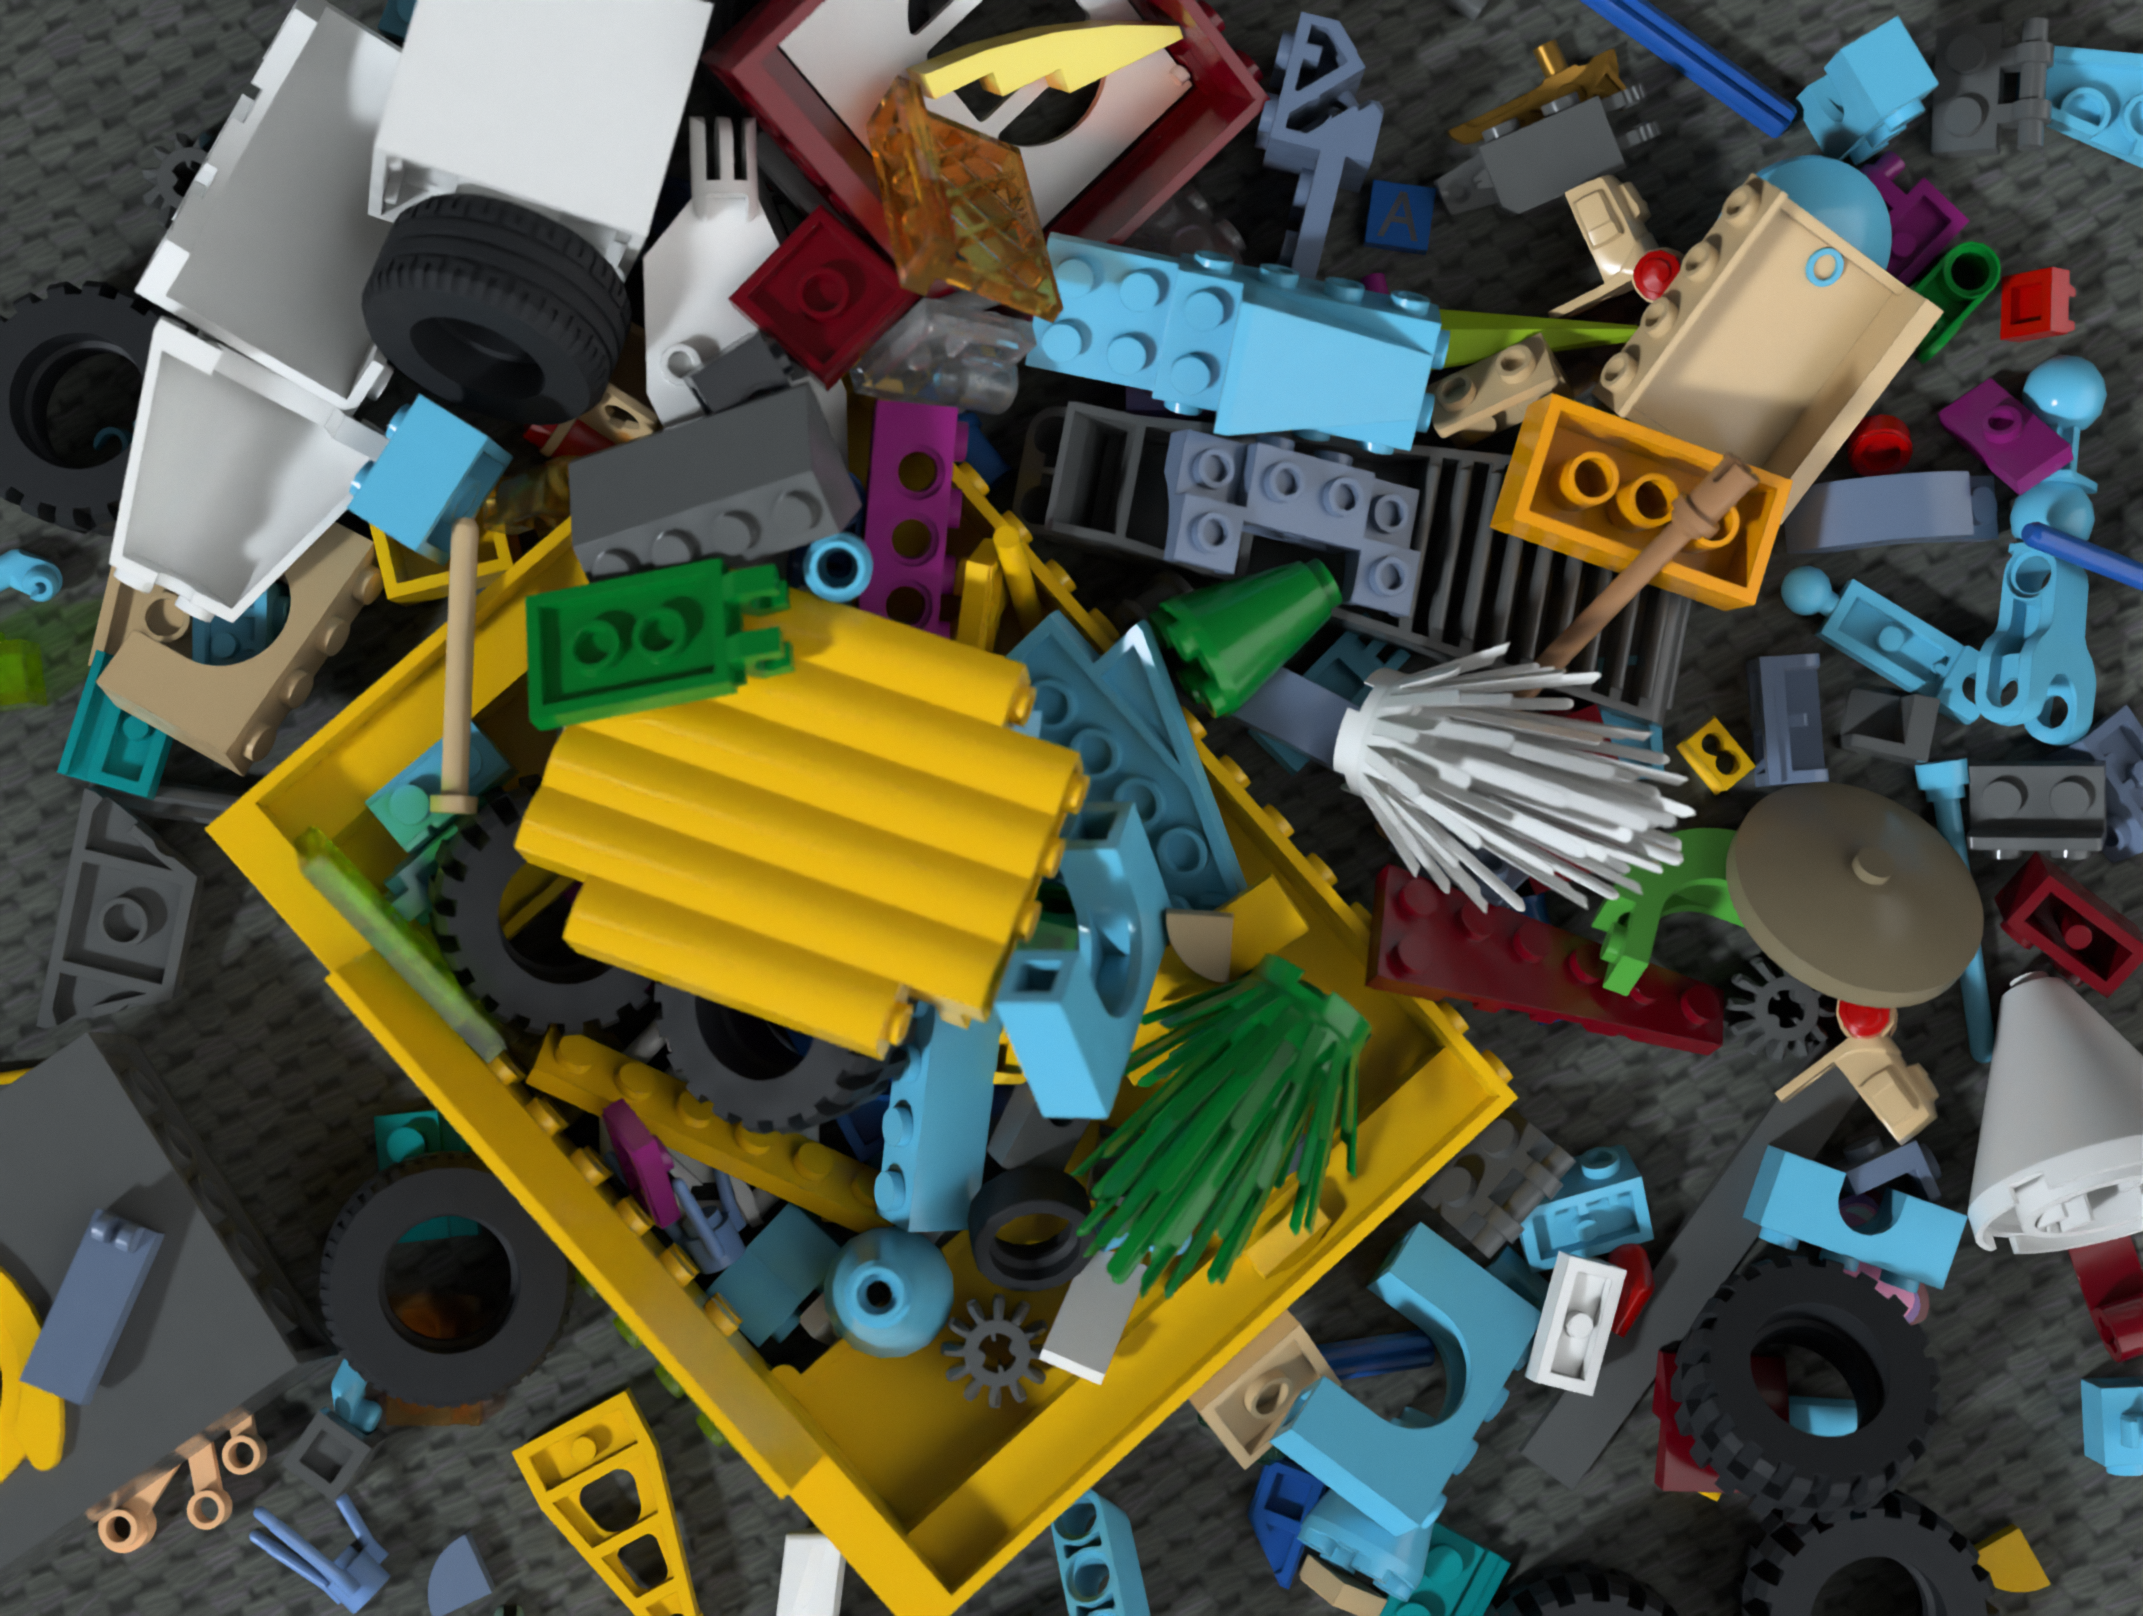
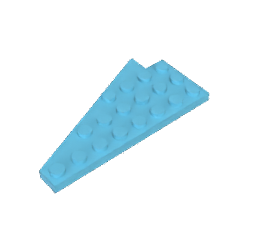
M1059 609L1049 614L1005 656V658L1024 663L1027 666L1031 682L1030 686L1036 688L1033 709L1042 711L1039 739L1080 752L1084 769L1083 774L1090 776L1084 802L1134 801L1168 895L1174 894L1184 897L1190 903L1193 910L1213 911L1246 889L1247 884L1151 626L1145 619L1141 620L1103 656H1100ZM1253 967L1237 979L1249 976L1255 967Z

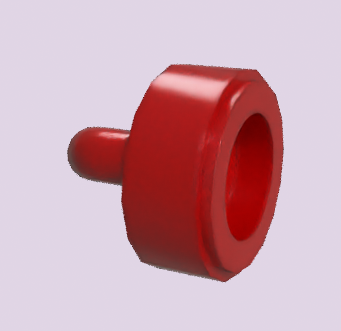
M1881 414L1863 417L1845 441L1850 466L1855 472L1865 477L1892 475L1904 468L1909 463L1913 454L1908 427L1904 421L1890 415Z

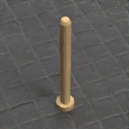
M466 517L456 518L451 526L441 795H430V813L478 814V797L468 796L479 527L475 519Z

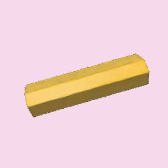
M1294 1198L1247 1240L1243 1252L1252 1262L1253 1268L1264 1280L1293 1267L1320 1242L1321 1236L1333 1221L1321 1208L1318 1207L1312 1235L1303 1225L1306 1208L1298 1235H1294L1289 1227L1295 1202Z

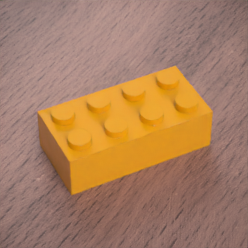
M1551 393L1527 406L1489 527L1620 574L1672 521L1674 507L1671 502L1681 492L1689 495L1723 460L1724 455ZM1747 464L1753 470L1751 473L1756 474L1760 482L1755 487L1752 486L1718 521L1720 529L1710 539L1704 536L1701 539H1691L1647 584L1723 611L1755 605L1793 480Z

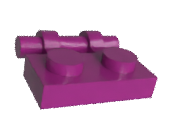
M1888 150L1873 165L1865 164L1859 171L1867 176L1876 186L1889 213L1892 243L1886 271L1905 286H1908L1970 220L1925 177L1905 194L1892 182L1905 169V163L1896 153Z

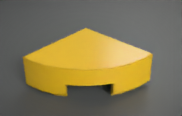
M2013 1523L1973 1545L1980 1554L1977 1564L1990 1572L1995 1588L2020 1593L2036 1591L2051 1585L2020 1528Z

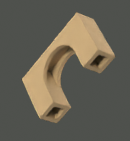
M334 522L278 578V580L290 588L291 606L289 616L276 640L255 657L237 664L225 666L201 664L186 658L133 629L98 677L96 683L116 707L244 777L254 762L261 761L270 752L276 739V730L289 711L298 708L307 699L313 686V677L327 657L336 655L342 649L350 633V624L365 604H371L381 593L384 583L374 542Z

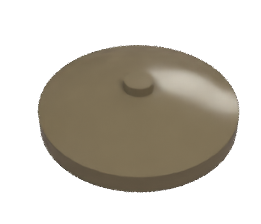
M1833 782L1800 783L1787 786L1772 792L1755 804L1731 840L1726 859V880L1732 904L1745 929L1757 945L1783 970L1804 984L1828 996L1845 1002L1876 1008H1900L1921 1004L1947 991L1969 966L1980 947L1984 926L1983 907L1977 886L1967 866L1950 843L1929 823L1908 808L1878 793Z

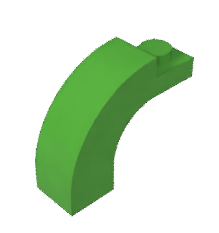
M1693 828L1670 833V835L1681 840L1682 847L1679 852L1683 855V861L1678 865H1670L1660 861L1663 870L1662 874L1627 863L1631 868L1630 872L1620 875L1639 883L1642 895L1614 882L1612 887L1618 891L1619 898L1617 900H1610L1605 897L1595 914L1591 926L1607 932L1600 952V959L1609 962L1603 988L1628 996L1649 964L1659 920L1666 915L1677 912H1699L1744 927L1732 904L1726 880L1727 853L1736 831L1720 828Z

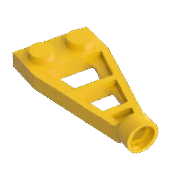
M630 1388L617 1393L512 1451L541 1510L635 1616H671L673 1614L704 1616L697 1603L660 1446ZM624 1469L630 1472L635 1479L641 1503V1512L634 1524L621 1531H608L602 1528L582 1506L580 1500L581 1491L584 1486L613 1470ZM645 1534H651L657 1539L668 1568L666 1579L648 1589L642 1588L635 1583L618 1556L621 1547Z

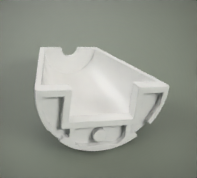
M161 316L153 330L109 564L116 567L113 574L114 577L132 588L150 593L156 584L179 594L175 605L197 619L211 623L216 615L233 623L347 510L349 503L354 497L350 494V487L356 474L369 460L377 461L390 439L386 438V431L369 420L363 418L361 422L357 421L353 416L208 333L199 330L197 336L185 330L187 325Z

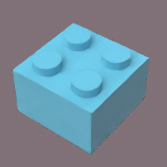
M419 394L412 406L408 403L404 404L393 416L386 430V438L390 439L377 461L369 460L356 474L350 487V494L354 497L347 509L415 552L445 566L450 558L451 526L454 521L459 517L475 519L514 457L488 436Z

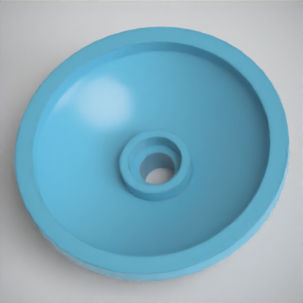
M1804 155L1773 163L1755 174L1789 195L1788 198L1886 271L1892 243L1889 213L1876 186L1858 169L1834 158ZM1829 247L1815 251L1806 264L1807 279L1819 287H1826L1835 283L1841 276L1844 268L1843 257L1838 251ZM1823 255H1832L1836 262L1834 272L1828 278L1817 279L1813 272L1815 262Z

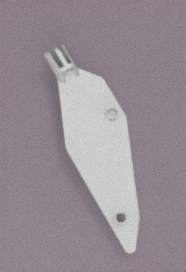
M689 117L691 200L643 257L647 394L664 429L705 415L681 375L747 333H759L764 342L768 340L765 335L732 307L728 299L780 246L758 199L756 118L743 117L741 122L742 180H734L731 118H715V180H707L704 117ZM788 375L787 379L792 386L810 381L848 471L846 390L841 379L827 392L810 376L792 382L790 375ZM764 389L757 390L747 401L770 393ZM788 550L732 568L738 570L775 564L778 569L779 580L785 579ZM826 562L827 569L836 568L835 563ZM800 586L798 589L816 595L809 586ZM852 599L844 602H838L852 607Z

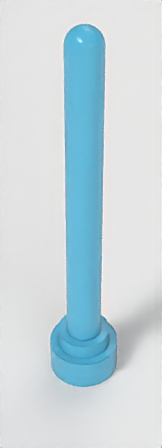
M1967 758L1914 765L1918 790H1925L1926 802H1933L1937 831L1955 849L1970 871L1960 798L1966 797L1964 785L1970 784ZM1980 943L1974 959L1959 979L1971 1056L1979 1063H1988L1992 1059L1995 1034Z

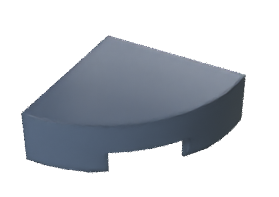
M470 1530L452 1541L434 1564L428 1584V1604L432 1616L448 1614L491 1594L496 1589Z

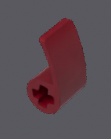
M2128 1235L2098 1244L2068 1249L2067 1251L2090 1316L2110 1356L2119 1363L2143 1355V1270L2131 1236Z

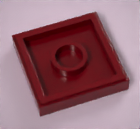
M820 204L728 299L734 309L768 339L774 338L785 354L828 392L919 298L917 288Z

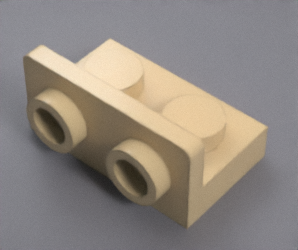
M1542 333L1426 386L1425 392L1435 394L1431 416L1435 430L1441 438L1449 436L1458 450L1467 448L1523 422L1527 406L1551 393L1568 399L1575 398L1567 375Z

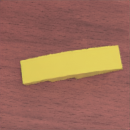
M1088 20L1030 27L963 45L908 67L906 70L915 92L934 100L979 79L983 90L1000 96H1005L1044 76L1049 87L1071 93L1183 39L1179 26L1159 21Z

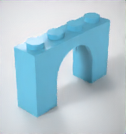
M1134 801L1084 802L1077 815L1067 813L1058 836L1066 839L1065 850L1059 869L1076 912L1079 930V950H1014L994 1001V1005L1043 1117H1109L1169 938L1166 925V908L1173 907Z
M1419 1222L1397 1238L1366 1288L1422 1329L1432 1339V1342L1438 1349L1445 1367L1447 1387L1445 1401L1436 1420L1430 1427L1422 1429H1411L1394 1425L1379 1417L1326 1376H1322L1301 1390L1269 1441L1395 1537L1418 1527L1427 1529L1443 1510L1447 1496L1441 1492L1451 1474H1460L1474 1457L1479 1444L1472 1438L1482 1421L1486 1423L1491 1421L1505 1404L1509 1391L1503 1386L1513 1369L1519 1371L1529 1361L1535 1339L1533 1335L1538 1328L1542 1314L1541 1311L1422 1222Z

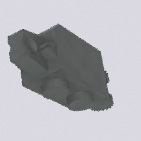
M1643 83L1634 85L1600 100L1599 96H1596L1582 103L1576 91L1543 105L1541 110L1545 118L1531 125L1521 128L1518 117H1515L1483 131L1482 135L1486 144L1471 151V159L1434 181L1437 194L1447 216L1492 205L1494 211L1508 217H1513L1565 195V192L1578 185L1627 168L1620 151L1662 134L1657 120L1653 122L1645 121L1629 128L1627 133L1615 138L1606 114L1617 109L1625 110L1640 103L1641 99L1647 96Z

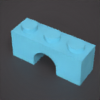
M1896 16L1840 49L1824 67L1827 75L1808 85L1793 103L1825 157L1841 161L1850 156L1853 163L1857 165L1888 146L1890 139L1907 128L1905 124L1925 112L1926 109L1921 101L1939 83L1900 18Z
M1767 1145L1743 1214L1744 1218L1762 1226L1758 1238L1796 1251L1799 1240L1822 1247L1818 1259L1826 1258L1843 1263L1844 1269L1853 1272L1857 1271L1860 1261L1882 1269L1878 1280L1915 1294L1918 1291L1920 1282L1943 1290L1968 1216L1887 1187L1877 1213L1869 1221L1861 1225L1848 1226L1841 1217L1838 1206L1839 1194L1846 1173Z

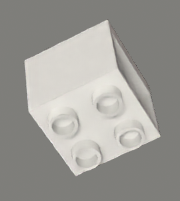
M417 0L373 147L368 215L393 223L404 209L431 196L449 193L476 194L509 201L538 212L573 231L591 244L614 267L623 283H625L648 235L714 4L703 0Z

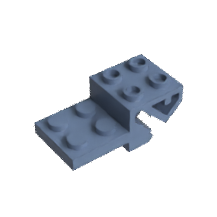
M1302 11L1296 33L1287 30L1282 32L1269 87L1281 89L1280 95L1267 92L1271 100L1265 101L1254 147L1266 150L1261 169L1299 178L1288 216V221L1299 223L1298 231L1286 230L1277 265L1297 270L1300 273L1299 277L1315 280L1337 190L1341 188L1359 193L1372 162L1384 109L1379 101L1376 102L1369 99L1360 105L1356 101L1355 96L1366 67L1340 21ZM1341 109L1342 113L1337 115V111Z

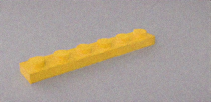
M550 1023L544 1033L526 1078V1084L601 1118L604 1114L603 1108L623 1097L652 1135H657L664 1146L860 1234L871 1228L893 1227V1223L876 1214L877 1203L874 1187L876 1178L881 1171L796 1132L782 1135L775 1130L767 1134L747 1131L742 1126V1121L731 1125L711 1111L714 1103L711 1101L700 1103L686 1088L688 1083L585 1036H562L556 1023Z

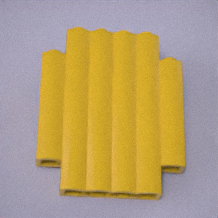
M789 587V610L761 617L743 613L744 631L779 626L783 631L784 641H790L793 645L795 671L764 679L747 675L748 685L739 686L738 693L566 726L552 750L542 784L525 812L514 847L528 863L584 882L574 902L563 936L576 952L883 1061L890 1043L899 1045L909 1027L913 1006L906 1003L908 996L935 1005L942 1021L968 1029L972 1018L987 1023L1018 940L1028 943L1035 931L1041 912V903L1034 901L1043 876L1052 879L1059 868L1065 850L1066 839L1058 836L1067 813L1073 815L1079 813L1088 791L1090 776L1083 774L1084 769L1080 752L1013 730L1015 725L1025 726L1036 698V688L1030 686L1031 682L1026 664Z

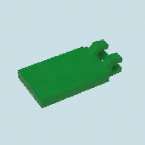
M716 558L525 596L530 721L540 731L736 694L738 693L739 686L748 685L747 675L764 679L795 671L793 645L790 641H784L783 631L779 626L744 631L743 613L761 617L789 610L788 583L785 579L779 580V573L775 564L738 569L730 572L722 558Z

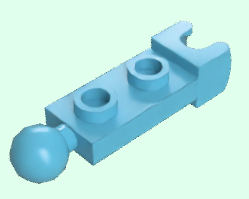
M1810 565L1799 566L1792 569L1784 577L1781 595L1784 604L1792 612L1802 616L1814 615L1816 613L1825 616L1814 634L1816 637L1910 694L1940 699L1938 712L1957 724L1968 725L1979 717L1980 712L1976 704L1965 697L1962 689L1966 677L1976 680L1978 650L1969 645L1963 646L1855 579L1846 581L1838 595L1832 591L1828 576L1816 567Z

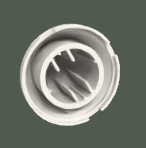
M2045 971L2023 974L2010 982L2011 989L2002 995L1967 1213L1976 1243L1985 1250L1993 1251L1997 1249L1993 1236L2009 1238L2014 1254H2035L2089 1246L2143 1231V1055L2062 978L2049 977Z

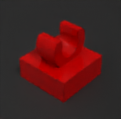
M2048 267L2002 277L2000 340L2025 342L2064 335L2075 329V322L2068 320L2069 298L2076 297V289L2069 284L2070 270Z

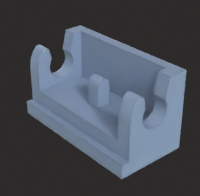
M1819 653L1763 656L1746 661L1753 762L1756 765L1754 768L1755 787L1829 781L1828 768L1825 769L1818 687L1817 669L1820 666Z

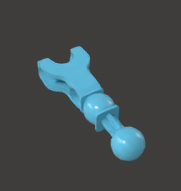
M2063 354L2043 360L2027 376L2022 392L2023 405L2071 445L2074 460L2015 499L2010 514L2012 534L2018 543L2009 544L2008 552L2012 554V557L2007 562L2003 575L1998 624L1994 633L1986 639L1978 654L1975 683V703L1983 717L2004 726L2024 724L2025 729L2031 736L2057 747L2068 746L2084 737L2088 733L2093 719L2096 675L2085 640L2089 590L2088 576L2080 566L2027 546L2021 537V532L2026 524L2041 522L2087 541L2089 539L2095 522L2093 503L2086 494L2097 493L2098 484L2076 472L2080 431L2087 429L2101 415L2107 397L2104 378L2093 363L2083 357ZM2051 572L2049 582L2041 589L2043 580ZM2015 680L2018 683L2017 697L2009 705L2003 707L2000 700L2001 692L2010 681ZM2059 696L2067 703L2068 713L2063 723L2053 728L2050 724L2053 698Z

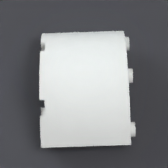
M296 0L262 58L264 60L251 81L253 85L260 88L259 93L254 100L244 94L240 96L172 218L173 223L158 244L134 292L353 416L365 396L373 401L379 398L394 371V367L386 363L387 358L372 341L365 324L361 302L364 287L393 224L392 222L368 215L373 147L403 49L326 0Z

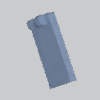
M96 1208L19 1378L20 1381L77 1405H90L165 1237L164 1233L124 1219L106 1209Z

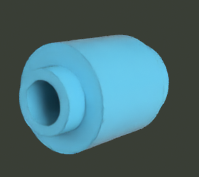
M846 531L814 541L809 547L803 563L804 577L808 586L816 595L832 602L848 601L861 594L867 587L873 571V558L866 543L855 534ZM834 552L846 553L852 560L853 567L851 572L844 577H835L830 574L826 566L829 555Z

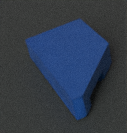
M1268 1452L1246 1513L1279 1586L1289 1589L1305 1546L1304 1543L1297 1539L1302 1529L1300 1526L1306 1514L1322 1498L1327 1485L1298 1463Z

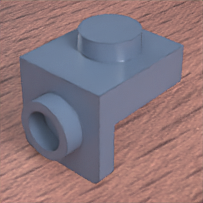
M1878 1135L1869 1136L1846 1146L1843 1149L1846 1158L1830 1165V1167L1846 1173L1841 1189L1856 1196L1904 1175L1913 1196L1930 1203L1942 1198L1935 1180L1941 1178L1939 1165L1929 1147L1925 1143L1918 1145L1917 1140L1912 1138L1901 1146L1894 1137L1881 1142Z

